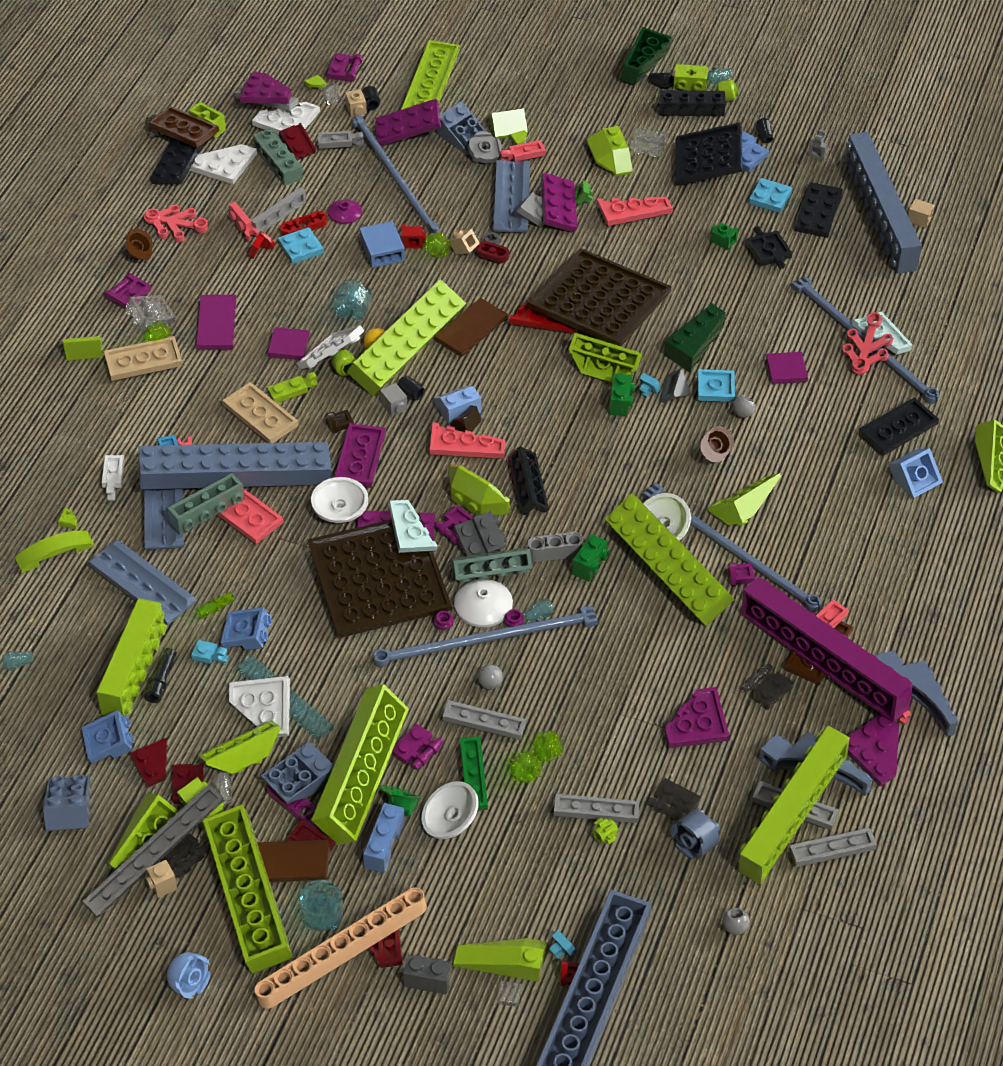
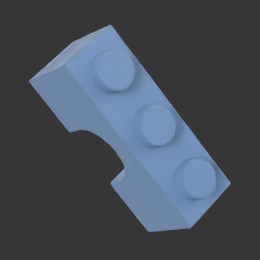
M387 803L383 804L363 854L364 868L385 873L391 858L394 838H399L405 822L403 807Z

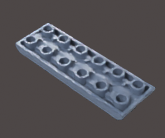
M497 160L494 232H528V219L516 212V210L529 196L530 161L513 162Z
M183 488L144 489L145 550L184 547V532L182 534L177 532L170 524L168 507L183 500Z
M114 540L103 551L87 562L88 566L136 602L140 598L161 603L162 611L165 613L164 623L166 625L172 623L196 603L192 594L119 540Z

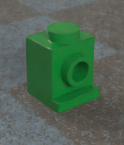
M720 223L718 226L713 225L710 230V242L729 250L737 242L738 228H732L723 223Z

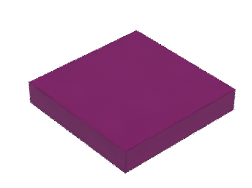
M274 327L268 357L301 360L306 353L310 330Z
M802 351L766 354L772 384L808 382Z

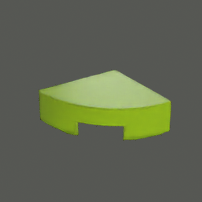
M319 75L304 80L305 86L308 88H327V83Z
M522 130L511 133L510 139L514 145L523 144L527 139V132Z
M64 508L58 520V526L77 530L78 522L76 516L70 509Z

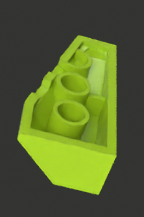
M993 419L976 425L975 443L987 486L997 493H1001L1003 489V425Z
M780 473L766 476L748 485V488L734 492V496L715 502L707 507L708 511L728 525L737 524V526L748 523L747 519L755 515L781 478Z
M148 793L133 815L108 865L117 870L171 820L179 810L159 794Z
M522 938L458 945L453 966L539 982L547 942Z

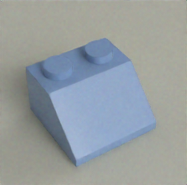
M464 386L432 398L433 403L448 425L456 417L462 416L471 405L477 406L479 413H481V396L474 386Z
M930 448L916 449L889 463L895 482L912 498L943 483Z

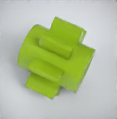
M601 817L594 822L595 827L592 830V834L597 842L611 844L617 839L618 827L612 819L607 820L605 818L603 820Z

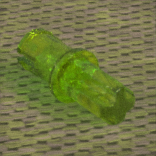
M231 592L216 599L211 598V601L196 608L197 614L203 619L216 611L220 612V608L232 603L235 598Z

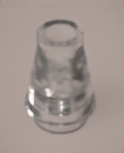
M227 773L214 775L211 786L224 798V806L233 802L231 778L228 777Z

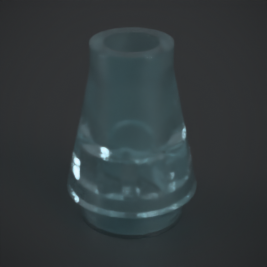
M712 68L708 72L709 81L714 84L733 77L731 68Z
M546 598L545 600L541 599L524 614L528 622L531 623L552 616L555 609L551 601Z
M7 651V654L2 656L5 670L10 669L13 671L29 663H34L32 651Z

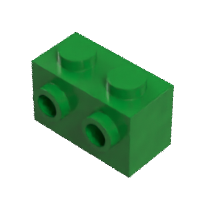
M614 373L610 415L628 417L629 407L633 406V396H631V393L634 394L635 391L632 375Z
M591 534L573 559L572 575L590 582L609 555L608 541Z

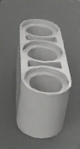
M577 532L535 536L528 540V548L530 549L533 562L574 558L583 546V537Z

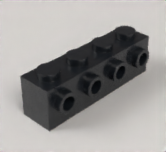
M659 90V116H725V91Z

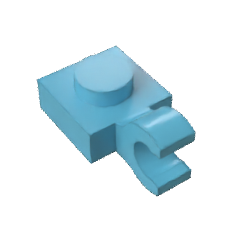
M198 640L191 657L192 660L211 664L212 660L226 663L229 655H225L227 649L224 647H218L215 643Z

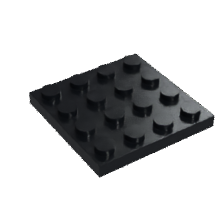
M741 122L676 136L675 181L677 186L742 172Z

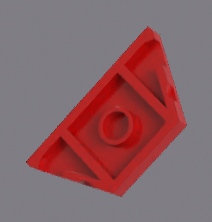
M532 297L518 309L514 316L511 315L509 318V324L577 333V329L527 308L528 301Z

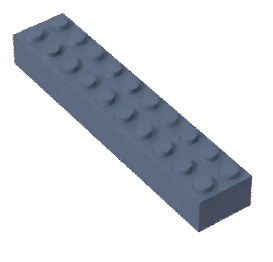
M869 132L849 134L848 142H846L847 151L844 155V162L848 165L849 173L854 178V184L859 189V195L864 200L865 209L869 211L870 220L875 224V231L879 233L880 241L885 246L886 255H889L891 259V266L895 268L897 274L917 271L922 245Z
M328 442L139 446L138 449L140 489L205 488L231 473L238 478L243 487L319 485L321 482L331 478Z
M610 890L537 1066H590L649 922L652 903Z

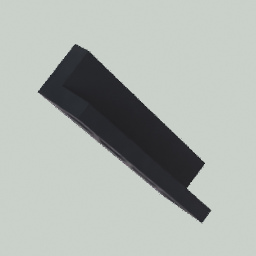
M519 446L507 457L520 513L527 515L534 508L546 513L549 507L537 455Z

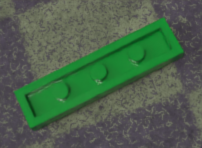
M460 738L464 782L469 784L477 793L479 802L477 811L488 810L481 738Z

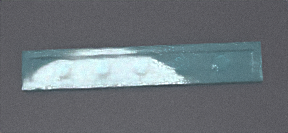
M253 655L237 666L238 671L248 680L277 677ZM290 688L289 716L319 741L333 730V725Z

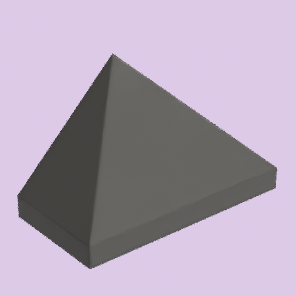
M682 369L667 376L660 399L662 403L691 395Z

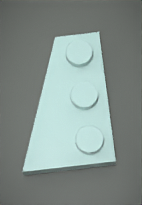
M879 312L882 324L876 328L873 339L877 341L884 334H891L893 344L890 346L883 345L895 354L910 351L913 345L883 312ZM867 316L853 320L852 326L867 334L869 328Z
M409 500L390 501L388 506L399 553L436 551L438 547L436 542L432 541L429 531L419 521L420 517Z

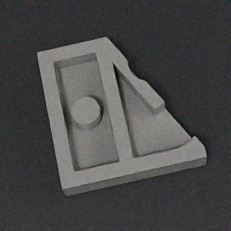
M532 192L516 212L542 227L545 225L543 224L542 197Z

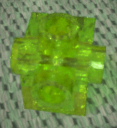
M551 730L539 733L534 739L531 753L546 762L555 760L562 755L565 740L559 738L560 735Z
M530 751L521 752L518 754V757L509 758L512 777L516 782L523 781L524 783L535 781V778L541 777L540 770H543L541 759L537 758Z

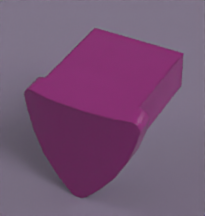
M728 563L727 575L731 586L750 584L755 580L752 563Z

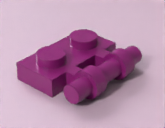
M457 505L444 515V521H446L444 524L437 521L434 527L438 529L441 535H446L450 538L454 545L461 547L456 534L450 529L455 525L471 520L473 517Z
M416 724L394 746L391 755L405 765L413 760L414 762L411 766L413 769L418 770L421 766L426 765L428 758L432 754H436L440 750V746L444 742L439 737L435 741H431L433 734ZM423 748L426 749L423 753H419Z

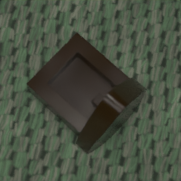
M471 405L462 416L456 417L450 425L455 427L457 431L465 432L467 430L472 432L482 421L477 406Z
M348 409L333 413V411L326 413V421L333 434L348 429L349 423L354 424Z

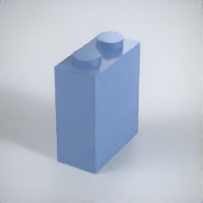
M393 221L360 228V242L372 268L405 261V248Z

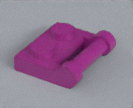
M335 53L327 72V79L354 82L357 69L362 63L363 57L360 54L351 56ZM349 64H352L350 71L346 73Z
M128 273L124 277L125 279L113 289L107 290L104 293V297L108 301H113L127 310L151 291L150 284L131 273Z

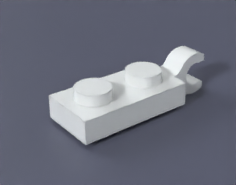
M105 455L102 488H106L107 500H115L116 488L122 487L124 455Z

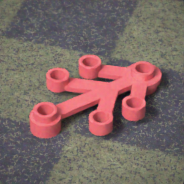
M172 205L170 208L161 211L153 208L148 209L144 215L145 222L155 226L158 231V237L161 239L168 237V229L163 227L160 222L166 223L174 233V240L176 242H182L185 239L184 232L180 231L177 226L195 229L199 234L205 233L208 229V222L204 218H198L194 222L181 220L184 218L194 219L196 217V210L194 208H188L180 213V207Z
M872 312L867 316L869 328L864 342L859 337L856 329L852 328L847 332L848 339L853 341L861 351L860 356L856 355L852 344L847 343L842 347L844 355L849 356L853 362L851 365L852 371L858 375L865 374L871 364L879 360L886 361L889 357L886 349H880L877 354L867 358L869 353L883 345L890 346L893 344L891 334H884L882 338L872 343L876 328L882 324L881 315L877 312Z

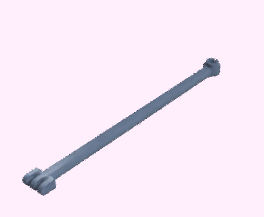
M362 115L354 116L351 119L353 128L360 129L428 229L431 240L438 242V225L435 221H431L365 124Z
M807 276L791 283L792 289L798 294L801 292L807 294L847 330L856 329L861 340L865 341L866 334L852 326V321L812 288V281ZM880 347V348L874 350L873 352H874L875 354H877L878 350L883 349V348ZM888 353L889 357L884 361L917 389L924 396L926 403L935 404V402H938L939 392L936 388H928Z
M654 483L652 487H649L647 491L642 493V497L648 500L652 496L664 493V488ZM691 514L690 524L745 563H752V567L803 602L808 611L817 612L820 609L821 599L815 594L808 595Z
M587 606L580 608L579 614L392 651L378 649L374 652L373 660L378 667H384L392 660L584 623L585 628L592 627L598 624V620L593 607Z

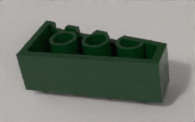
M642 27L623 65L620 80L636 85L669 52L672 37Z
M714 304L709 305L665 340L664 356L691 373L696 363H699L703 353L709 349L711 342H714L724 328L726 312Z

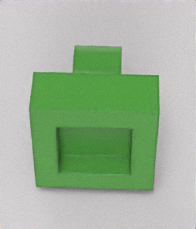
M584 180L575 189V200L579 205L583 201L590 203L593 200V197L590 196L593 191L589 189L588 182Z

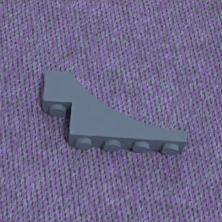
M895 650L875 655L884 664L892 667L894 671L908 678L913 683L911 697L935 718L946 736L954 735L958 726L957 716L952 713L947 698H944L941 686L935 681L933 670L931 667H928L926 661L903 665L901 657L897 656Z
M808 731L792 746L788 740L776 734L761 748L759 761L774 772L776 770H795L799 762L803 763L805 760L804 756L810 746L814 747L816 744L815 739L817 736ZM846 759L833 777V779L854 788L864 796L870 792L873 781L866 772H862L850 760Z

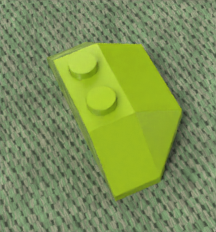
M619 126L600 129L587 138L586 142L598 165L611 171L615 176L633 173L629 147Z
M574 333L569 347V351L581 374L613 383L614 373L631 375L636 372L643 355L641 352L578 333Z
M450 464L448 466L450 495L455 503L464 506L470 512L477 515L491 511L492 515H505L510 512V499L503 496L490 482L461 465Z
M271 720L199 755V759L206 765L231 774L240 773L245 767L251 764H258L263 761V758L269 756L280 727Z

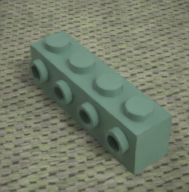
M270 128L253 135L254 148L257 149V152L284 186L303 180L302 172H304L302 164L298 163L294 154L290 153L287 145L282 143L277 133L275 134Z
M231 473L168 507L170 524L179 534H182L218 513L224 512L229 507L244 500L243 484Z
M527 547L451 559L453 578L459 582L470 581V578L474 577L487 579L489 575L494 574L506 576L508 572L516 571V574L525 573L527 569H533L530 549Z

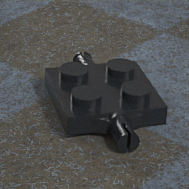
M759 226L754 227L753 231L756 236L746 239V245L759 265L764 266L776 263L780 270L785 268L782 260L792 258V251L778 231L764 233Z

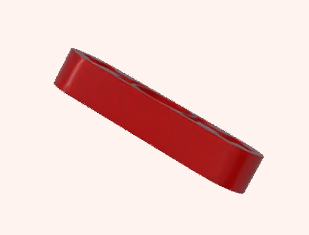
M316 211L284 222L280 225L281 236L308 227L311 231L327 225V215L323 211ZM302 223L308 224L307 226H300Z

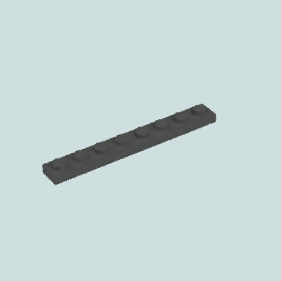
M208 784L82 901L83 904L99 918L147 873L146 868L157 864L197 827L203 819L213 812L224 801V798Z

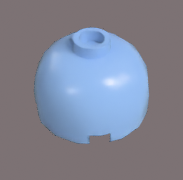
M191 952L176 956L167 970V981L170 988L178 995L189 999L194 998L192 996L196 992L197 994L203 992L211 974V971L208 970L207 964L210 965L207 958Z

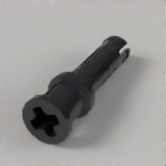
M165 648L155 676L150 678V686L144 693V698L151 703H159L162 699V691L167 687L166 679L177 655V652L172 648L169 653V648Z

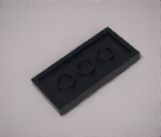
M172 138L150 177L151 183L182 184L203 144L195 148Z
M810 182L795 231L828 238L843 189Z
M914 397L861 427L859 434L884 456L938 425L939 418Z

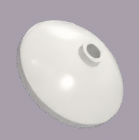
M346 477L330 478L321 482L314 489L311 495V505L314 512L326 521L333 523L349 522L361 516L368 506V493L365 487L354 479Z
M661 493L652 496L643 503L664 526L670 523L666 528L679 541L685 536L690 527L691 513L688 505L682 498L671 493Z
M477 579L464 584L457 591L454 598V608L458 617L465 623L475 627H492L502 623L506 613L513 607L512 595L509 590L501 583L490 579Z
M460 781L450 782L438 788L428 798L422 811V825L425 831L437 839H449L462 833L476 816L479 803L477 793L469 784Z

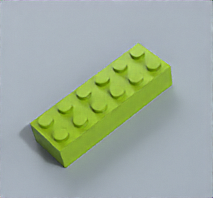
M138 598L97 691L101 716H106L116 710L123 716H127V714L132 712L133 700L139 695L140 684L146 679V670L148 666L152 665L154 651L158 650L160 637L166 632V624H164L165 613L162 611L161 603Z

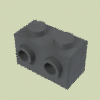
M408 954L403 972L404 987L447 994L451 980V962L441 958L431 959L419 954Z

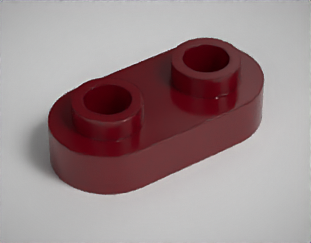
M488 241L479 242L480 244L476 246V254L481 258L497 263H505L509 260V250L504 246Z

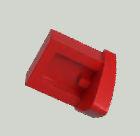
M260 231L251 246L248 256L254 259L260 248L273 249L275 246L274 241L267 234Z
M562 960L560 984L562 987L571 985L580 963Z

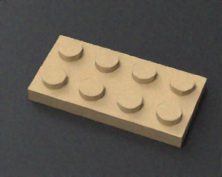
M175 336L104 351L111 381L183 366Z
M251 382L222 400L225 408L268 443L276 442L299 426L297 419Z

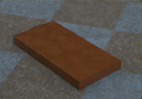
M169 106L148 122L149 128L195 148L201 146L220 131L219 126L172 106Z
M479 298L435 335V341L463 357L508 318V314L486 300Z
M840 622L834 629L849 638L853 631V626ZM795 651L792 652L783 670L819 686L826 676L804 658L797 655Z
M329 840L257 842L270 882L327 880L330 852Z

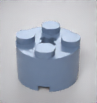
M696 808L672 825L671 837L676 838L678 843L675 845L683 855L689 859H694L695 857L700 859L719 843L718 832L720 831V826L705 815L700 808Z

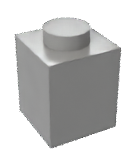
M396 383L380 390L381 403L391 416L407 410V396Z

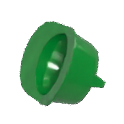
M390 785L379 786L380 790L388 794L389 804L404 808L405 817L411 816L412 811H415L419 798H423V796L415 795L399 787Z

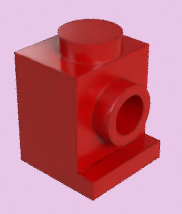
M402 224V243L404 248L423 249V241H426V231H423V226H405V224Z

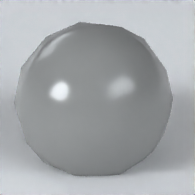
M744 395L738 396L733 402V411L741 418L749 417L755 411V402Z
M485 665L480 669L478 681L482 687L492 690L502 683L503 673L499 667Z
M732 908L724 914L722 922L727 932L732 935H741L748 930L750 918L743 909Z

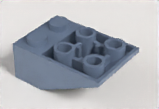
M462 101L440 114L441 127L435 129L444 140L466 155H470L468 144L474 134L486 132Z
M309 741L262 774L261 778L286 803H290L324 791L334 765Z
M78 774L73 777L55 776L48 778L43 806L46 831L89 827L90 775Z

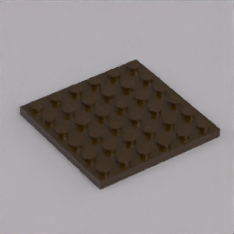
M580 248L528 301L527 308L607 343L622 346L671 292L672 286Z
M417 513L418 516L420 517V518H419V521H420L421 524L423 525V522H422L420 513ZM392 519L308 539V546L337 638L435 615L440 611L452 610V605L433 551L399 553Z

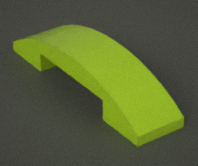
M88 531L64 532L32 544L15 557V561L21 573L40 567L39 561L75 549L76 553L94 547V543Z

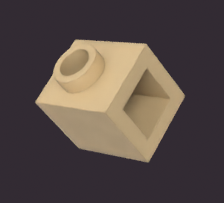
M361 89L345 92L346 107L350 116L367 114L366 100Z
M915 199L912 205H908L906 211L911 223L927 228L933 215L934 204Z
M458 229L448 240L456 255L470 253L480 244L472 229Z
M167 860L146 868L148 877L145 878L150 890H154L157 898L177 890L175 875Z

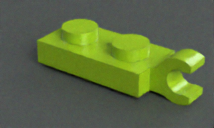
M311 372L304 379L300 375L268 386V393L276 403L308 393V388L317 386V376L315 372Z

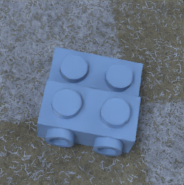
M742 131V169L750 172L769 156V150L758 145L754 136Z
M264 607L228 612L221 645L224 648L242 645L244 650L263 648L264 642L268 641L267 628L272 625L271 615L267 613Z
M116 710L81 727L88 760L92 764L109 755L115 759L132 751L131 744L134 743V738L128 732L131 724L127 716H123Z

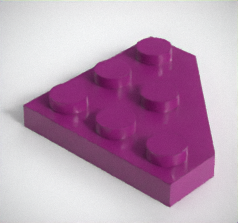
M253 72L250 73L240 95V103L289 104L292 91L267 73Z
M717 687L696 689L692 694V698L682 706L672 722L667 724L665 735L669 748L729 741L730 736Z
M881 714L848 735L850 740L847 753L879 787L896 777L899 724L896 721L893 723Z

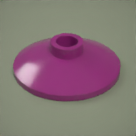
M342 199L335 201L329 206L328 215L336 223L349 224L361 217L362 208L356 201Z

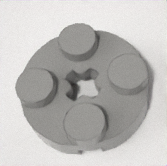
M478 132L470 139L468 151L474 162L492 163L498 160L500 151H502V145L498 138L492 137L491 133ZM485 145V147L489 149L485 150L482 148V146Z

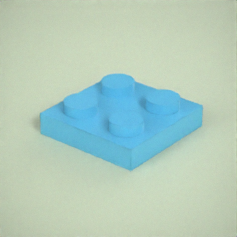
M761 178L749 199V204L781 213L792 193L793 187Z
M309 227L278 238L279 245L292 264L324 253V248Z
M698 369V401L734 402L735 371Z

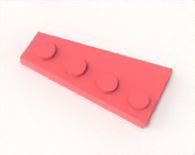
M645 197L644 200L629 198V200L619 201V198H612V201L597 199V205L607 226L670 214L673 209L667 197Z
M433 422L430 455L504 459V439L483 434L477 436L471 431L461 432L455 430V427L447 426L445 428L439 426V423Z

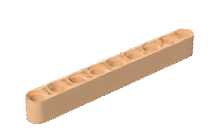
M411 888L258 982L255 986V994L260 1006L265 1009L276 1006L422 915L427 909L423 891L420 888Z

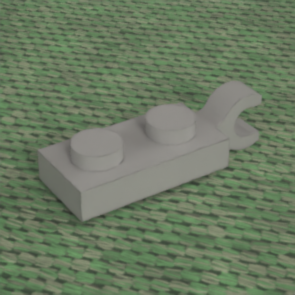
M350 130L318 133L319 149L352 147V143L357 146L364 145L362 132L351 134Z

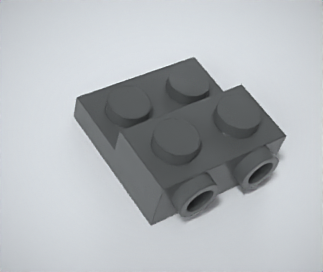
M491 511L453 527L465 557L497 552L506 546V536L497 527L499 525L498 517L495 514L492 515Z

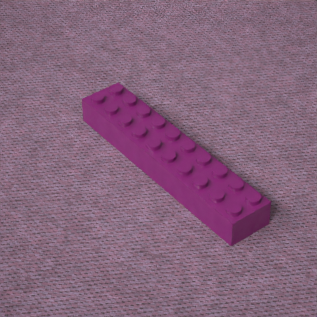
M758 577L743 589V617L790 650L795 651L801 658H804L808 663L893 723L909 710L913 683L908 678L894 671L892 667L887 666L875 655H871L859 644L854 643L846 635L832 628L830 624L819 619L814 613L806 610L798 602L793 601L784 592L773 587L768 581Z

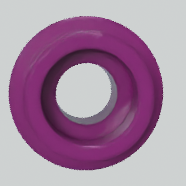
M511 609L506 613L504 621L509 627L519 626L524 623V616L521 611Z
M440 611L434 618V624L437 628L446 630L453 626L454 618L448 611Z

